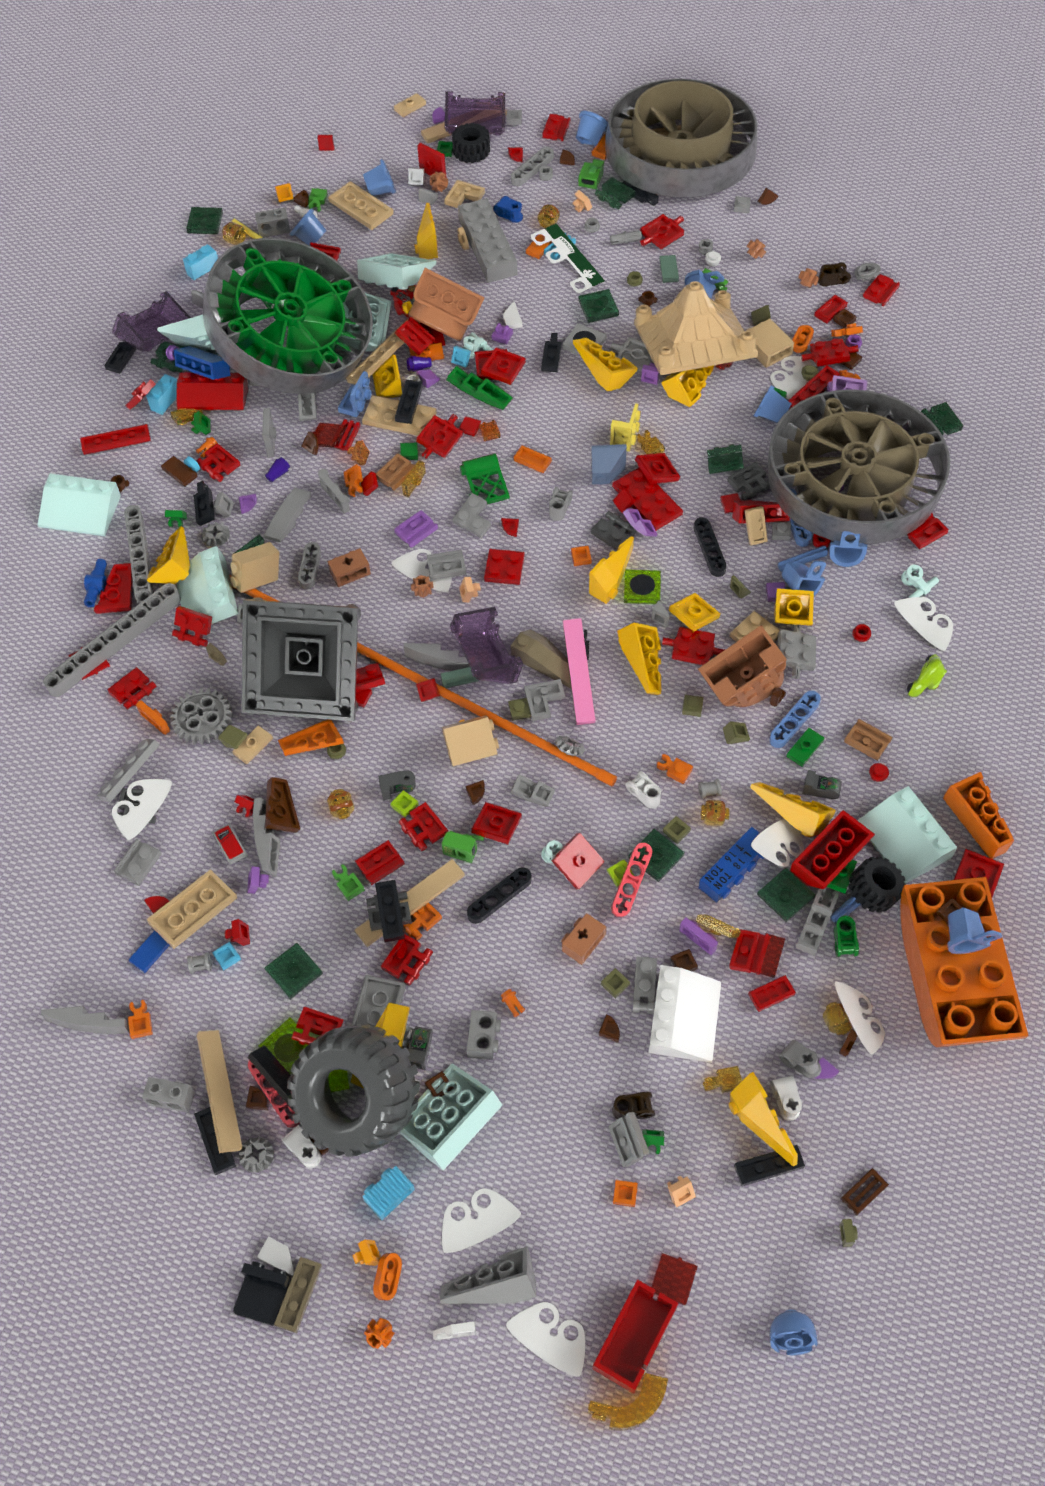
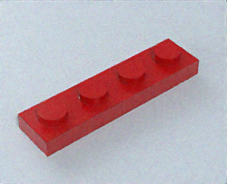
M826 365L788 400L791 403L789 409L809 397L824 393L827 390L828 382L832 381L834 375L840 376V373Z
M148 424L82 437L80 441L82 452L86 455L151 441Z

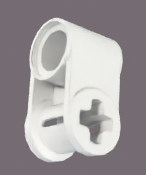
M639 771L632 781L625 783L627 790L646 807L656 808L659 806L661 789L644 772Z
M788 1076L771 1080L772 1093L782 1118L787 1121L796 1120L801 1111L802 1102L794 1077Z
M297 1125L281 1140L304 1166L315 1168L321 1162V1154L311 1139H306L301 1133L303 1129ZM308 1153H310V1154H312L313 1156H312L311 1158H309V1157H307L306 1155H307Z

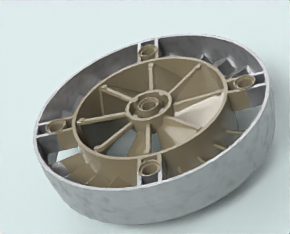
M694 79L653 81L630 90L613 106L606 129V156L613 170L622 179L644 191L670 197L710 195L735 185L751 170L757 151V121L754 112L746 101L722 86ZM675 120H681V130H677ZM661 122L669 134L666 137L652 131L648 127ZM739 124L746 132H733V125ZM732 134H748L751 141L750 143L733 141ZM731 143L748 145L738 155H730Z
M866 390L829 391L799 402L789 409L777 423L771 437L768 453V478L771 491L782 510L793 521L808 531L830 540L840 541L843 531L860 534L859 543L876 544L894 540L907 535L922 525L939 502L950 471V455L947 444L938 428L928 417L902 400ZM833 451L842 452L841 457H819ZM928 457L936 475L917 474L919 459ZM840 463L841 466L839 470L821 481H818L809 471L810 468ZM851 475L852 479L847 494L839 493L847 477ZM915 477L937 480V491L913 485ZM795 487L797 495H795L789 488ZM912 488L934 497L925 504L910 497ZM909 500L920 508L910 513L904 507ZM847 535L845 537L847 541H853L856 538L854 535Z

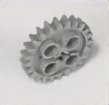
M200 688L199 692L196 693L193 689L191 695L187 692L185 693V699L179 697L181 703L175 702L176 708L171 709L173 714L170 716L171 725L174 728L175 734H178L180 739L184 738L187 743L192 740V743L195 745L197 740H199L201 745H203L204 740H207L208 743H211V738L218 740L217 735L221 734L223 729L232 723L230 718L233 717L231 705L222 693L218 694L217 690L211 693L210 688L206 692H203V689Z

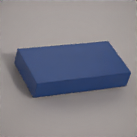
M154 930L129 958V962L143 973H146L170 945Z

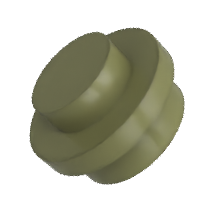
M633 271L627 276V283L630 286H639L643 282L641 274L637 271Z
M806 365L802 368V377L810 381L818 374V369L813 365Z
M344 744L327 747V754L332 759H340L346 754V747Z

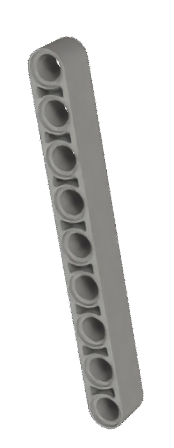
M167 583L50 672L43 680L50 695L53 697L63 695L80 682L85 675L106 659L108 660L176 607L181 601L176 586L172 583Z

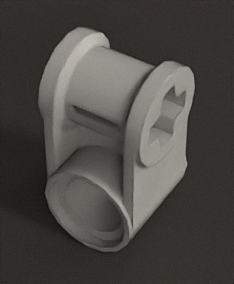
M558 487L554 488L549 502V517L552 520L560 521L564 518L568 506H570L573 491L569 490L567 492L559 490Z
M792 1040L779 1055L782 1063L807 1078H815L821 1073L822 1068L820 1063L817 1062L818 1057L816 1053L796 1040Z

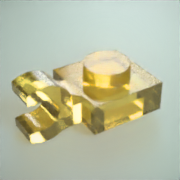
M738 1066L717 1070V1076L705 1078L703 1086L705 1091L714 1090L718 1087L721 1088L722 1093L733 1091L742 1081Z

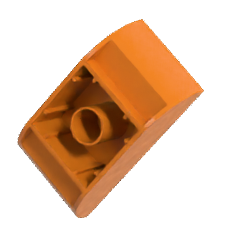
M980 877L904 885L900 904L902 937L921 1020L930 1042L935 1047H948L1027 1038L1029 1035L1003 938L990 942V947L966 954L951 953L947 947V943L950 941L949 925L936 913L940 907L953 898L962 908L964 907L979 914L985 932L994 930L1001 933L987 878Z

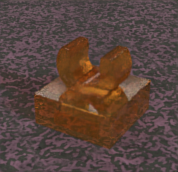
M495 420L488 423L483 422L479 425L484 442L500 438V431Z
M361 440L356 441L354 447H349L347 453L352 454L351 459L357 461L359 465H365L370 451Z

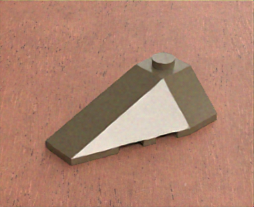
M531 629L520 632L511 644V658L553 680L561 679L563 685L571 688L568 658L545 636Z

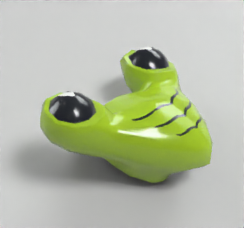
M937 654L929 655L925 659V664L921 669L918 679L907 686V692L910 697H918L927 687L930 690H935L939 687L947 670Z

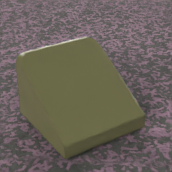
M769 305L751 312L753 326L771 318Z
M735 575L731 577L730 588L739 598L742 599L751 593L740 579Z
M730 721L723 727L727 744L750 740L745 723Z
M228 725L219 735L218 739L225 747L237 749L248 735L240 729Z

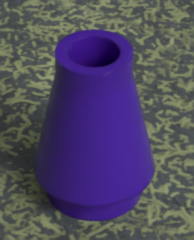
M411 356L406 360L408 371L416 372L432 367L430 357Z
M282 457L276 459L265 474V477L270 482H273L289 471V463Z

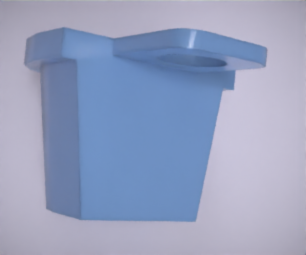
M581 111L579 113L580 122L576 139L581 144L596 146L603 132H606L608 122L598 114L590 111Z
M381 159L379 166L363 174L368 191L372 196L392 192V194L396 193L387 166Z
M312 208L289 234L290 236L295 235L309 246L310 242L317 243L327 231L313 214L314 210Z
M695 270L685 276V285L693 281L701 283L708 297L712 299L713 291L716 290L714 284L723 282L724 277L718 271L703 274L700 270ZM710 276H717L719 278L712 279Z
M771 385L753 417L757 418L759 416L778 423L790 408L791 403L774 390L775 387Z
M843 531L840 541L834 540L830 543V558L838 566H855L864 560L867 544L859 543L860 534ZM847 535H854L856 537L853 541L845 539Z
M814 561L809 568L802 563L787 562L782 578L792 590L814 591L815 596L825 581V578L821 577L826 567V563L824 561ZM820 566V569L815 573L813 570Z
M963 907L948 915L950 941L947 943V947L951 953L966 954L990 947V942L1002 938L1000 932L994 930L984 931L977 912Z

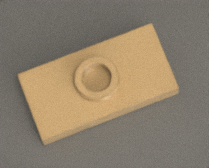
M416 93L394 105V110L402 117H405L425 106L426 100Z
M759 506L744 510L749 545L768 542L764 508Z
M258 725L232 753L245 764H248L273 739V736Z

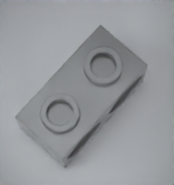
M286 208L255 213L261 237L290 233Z
M471 1010L467 1043L468 1058L493 1060V1054L498 1053L499 1040H495L496 1032L500 1033L501 1020L497 1019V1012ZM483 1022H489L491 1024L488 1028H482L480 1026ZM481 1042L489 1044L486 1048L478 1047V1044Z
M148 1077L142 1098L149 1106L189 1113L195 1092L190 1084Z

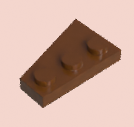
M271 777L267 781L265 828L297 833L300 830V825L288 781Z

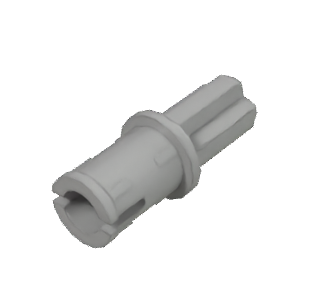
M624 231L621 234L610 235L611 245L628 244L631 241L641 240L642 234L641 231L628 233Z

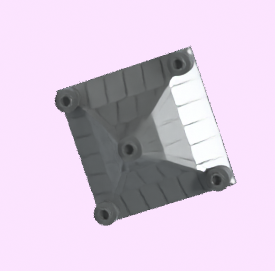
M259 597L244 599L241 713L355 721V714L358 711V703L355 697L358 620L361 617L360 608L355 604L331 606L265 601Z

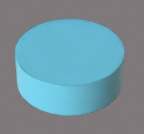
M188 456L184 460V464L196 473L201 469L192 457Z

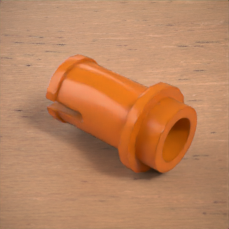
M213 437L206 438V441L196 449V452L198 454L202 450L206 452L218 442ZM204 452L200 455V457L205 458Z
M508 989L502 993L501 1001L502 1003L505 1002L513 1016L517 1017L519 1013L515 1007L518 1008L521 1014L525 1011V1008L515 996L516 992Z

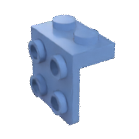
M363 371L357 383L350 386L338 407L339 413L357 418L359 413L363 411L366 401L370 399L372 394L369 386L368 372Z

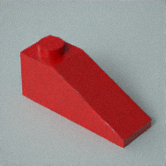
M733 501L732 518L738 523H746L744 510L759 506L764 508L765 522L790 521V517L777 502Z

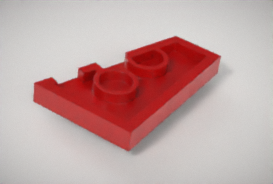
M131 563L114 564L106 581L107 585L99 596L100 601L98 605H95V614L132 610L133 578Z

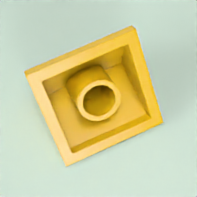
M393 354L372 374L376 396L394 398L401 397L402 395L396 355Z
M777 588L774 607L775 623L812 626L814 591Z

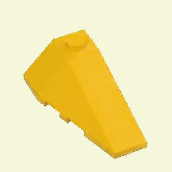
M426 203L416 237L417 244H414L415 254H419V258L434 259L438 258L436 231L430 204Z
M181 526L167 539L162 548L163 552L156 559L158 563L156 568L153 566L150 569L147 577L149 583L176 584L179 580L183 581L189 575L190 561L185 530Z
M632 623L617 630L621 649L646 693L660 695L661 674L658 671V665L661 664V659L658 657V651L661 650V643L657 627Z

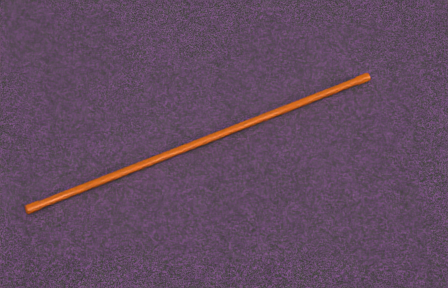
M255 588L243 592L253 598L259 597L266 601L280 602ZM357 642V652L417 684L429 680ZM437 684L440 696L480 717L486 715L489 719H492L493 724L589 773L607 785L614 786L617 776L600 769L577 756L568 755L560 751L556 745Z

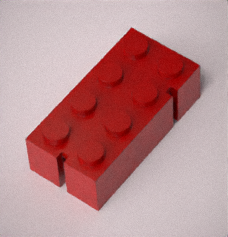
M638 1279L592 1368L633 1394L679 1304L661 1292L658 1295L657 1301L654 1300L653 1297L656 1290Z

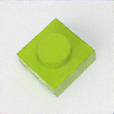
M403 790L390 804L394 810L406 818L410 814L409 812L418 806V801Z
M625 859L607 869L616 887L619 886L627 867Z

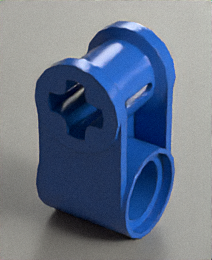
M503 196L493 206L495 214L499 217H503L513 223L523 220V214L521 213L522 204L519 201Z

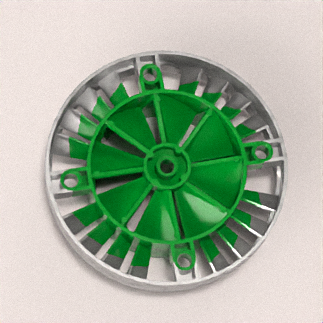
M259 238L239 243L228 249L217 259L210 271L205 286L203 321L211 344L222 359L236 372L268 389L291 394H309L330 389L345 380L354 370L370 342L373 328L372 312L363 289L351 273L339 262L324 252L304 243L282 238ZM243 267L246 272L241 276L234 269ZM252 298H259L272 303L273 307L272 309L241 310L240 305ZM343 302H345L350 312L353 311L352 316L354 318H345ZM271 316L275 319L261 333L256 332L250 325ZM345 323L358 324L359 334L343 331ZM286 327H288L286 347H283ZM341 334L361 340L359 349L338 342ZM336 345L345 348L357 355V357L351 362L347 361L334 352Z

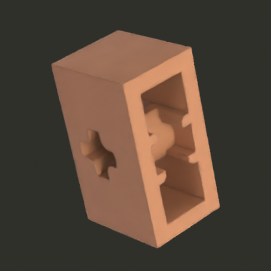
M361 548L327 561L329 571L337 587L371 574L369 563Z
M586 913L583 918L577 919L573 931L566 933L561 941L562 952L582 965L605 937L607 927Z

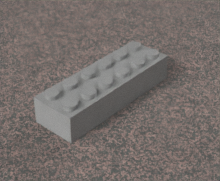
M488 198L458 205L459 222L465 230L469 244L487 283L517 276L516 257Z

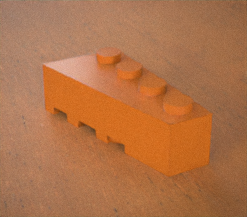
M979 772L951 785L945 793L943 800L986 855L994 859L1007 852L1014 842V838L1004 818L1000 817L998 813L999 808L993 802L990 796L991 791L988 786H985L982 780L984 777Z

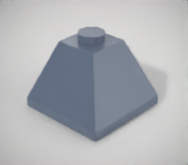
M627 444L596 445L591 447L592 484H610L626 469Z

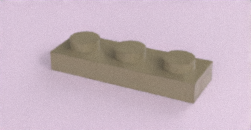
M300 1257L274 1324L276 1327L297 1334L320 1274L321 1263Z

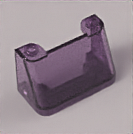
M445 91V131L448 134L452 135L456 128L466 123L480 124L488 129L489 134L496 136L502 135L505 132L506 92H498L496 98H494V95H491V99L461 98V95L455 97L453 91Z
M165 291L160 294L161 300L159 302H152L150 308L130 317L129 314L126 315L124 312L117 314L112 333L118 339L140 351L149 352L153 347L169 340V338L158 332V327L191 317Z
M490 607L454 614L453 620L450 623V629L455 634L471 667L472 676L480 681L502 684L517 683L523 662L520 657L509 656L498 633L500 626L495 624L494 617L498 616L496 608Z

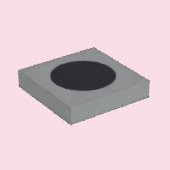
M577 323L562 344V349L580 356L573 345V340L588 338L602 346L607 334Z

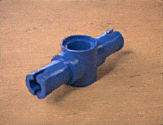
M97 559L94 570L91 574H86L84 587L87 593L84 604L87 607L95 606L97 596L101 591H104L107 585V578L104 574L107 562L104 559Z

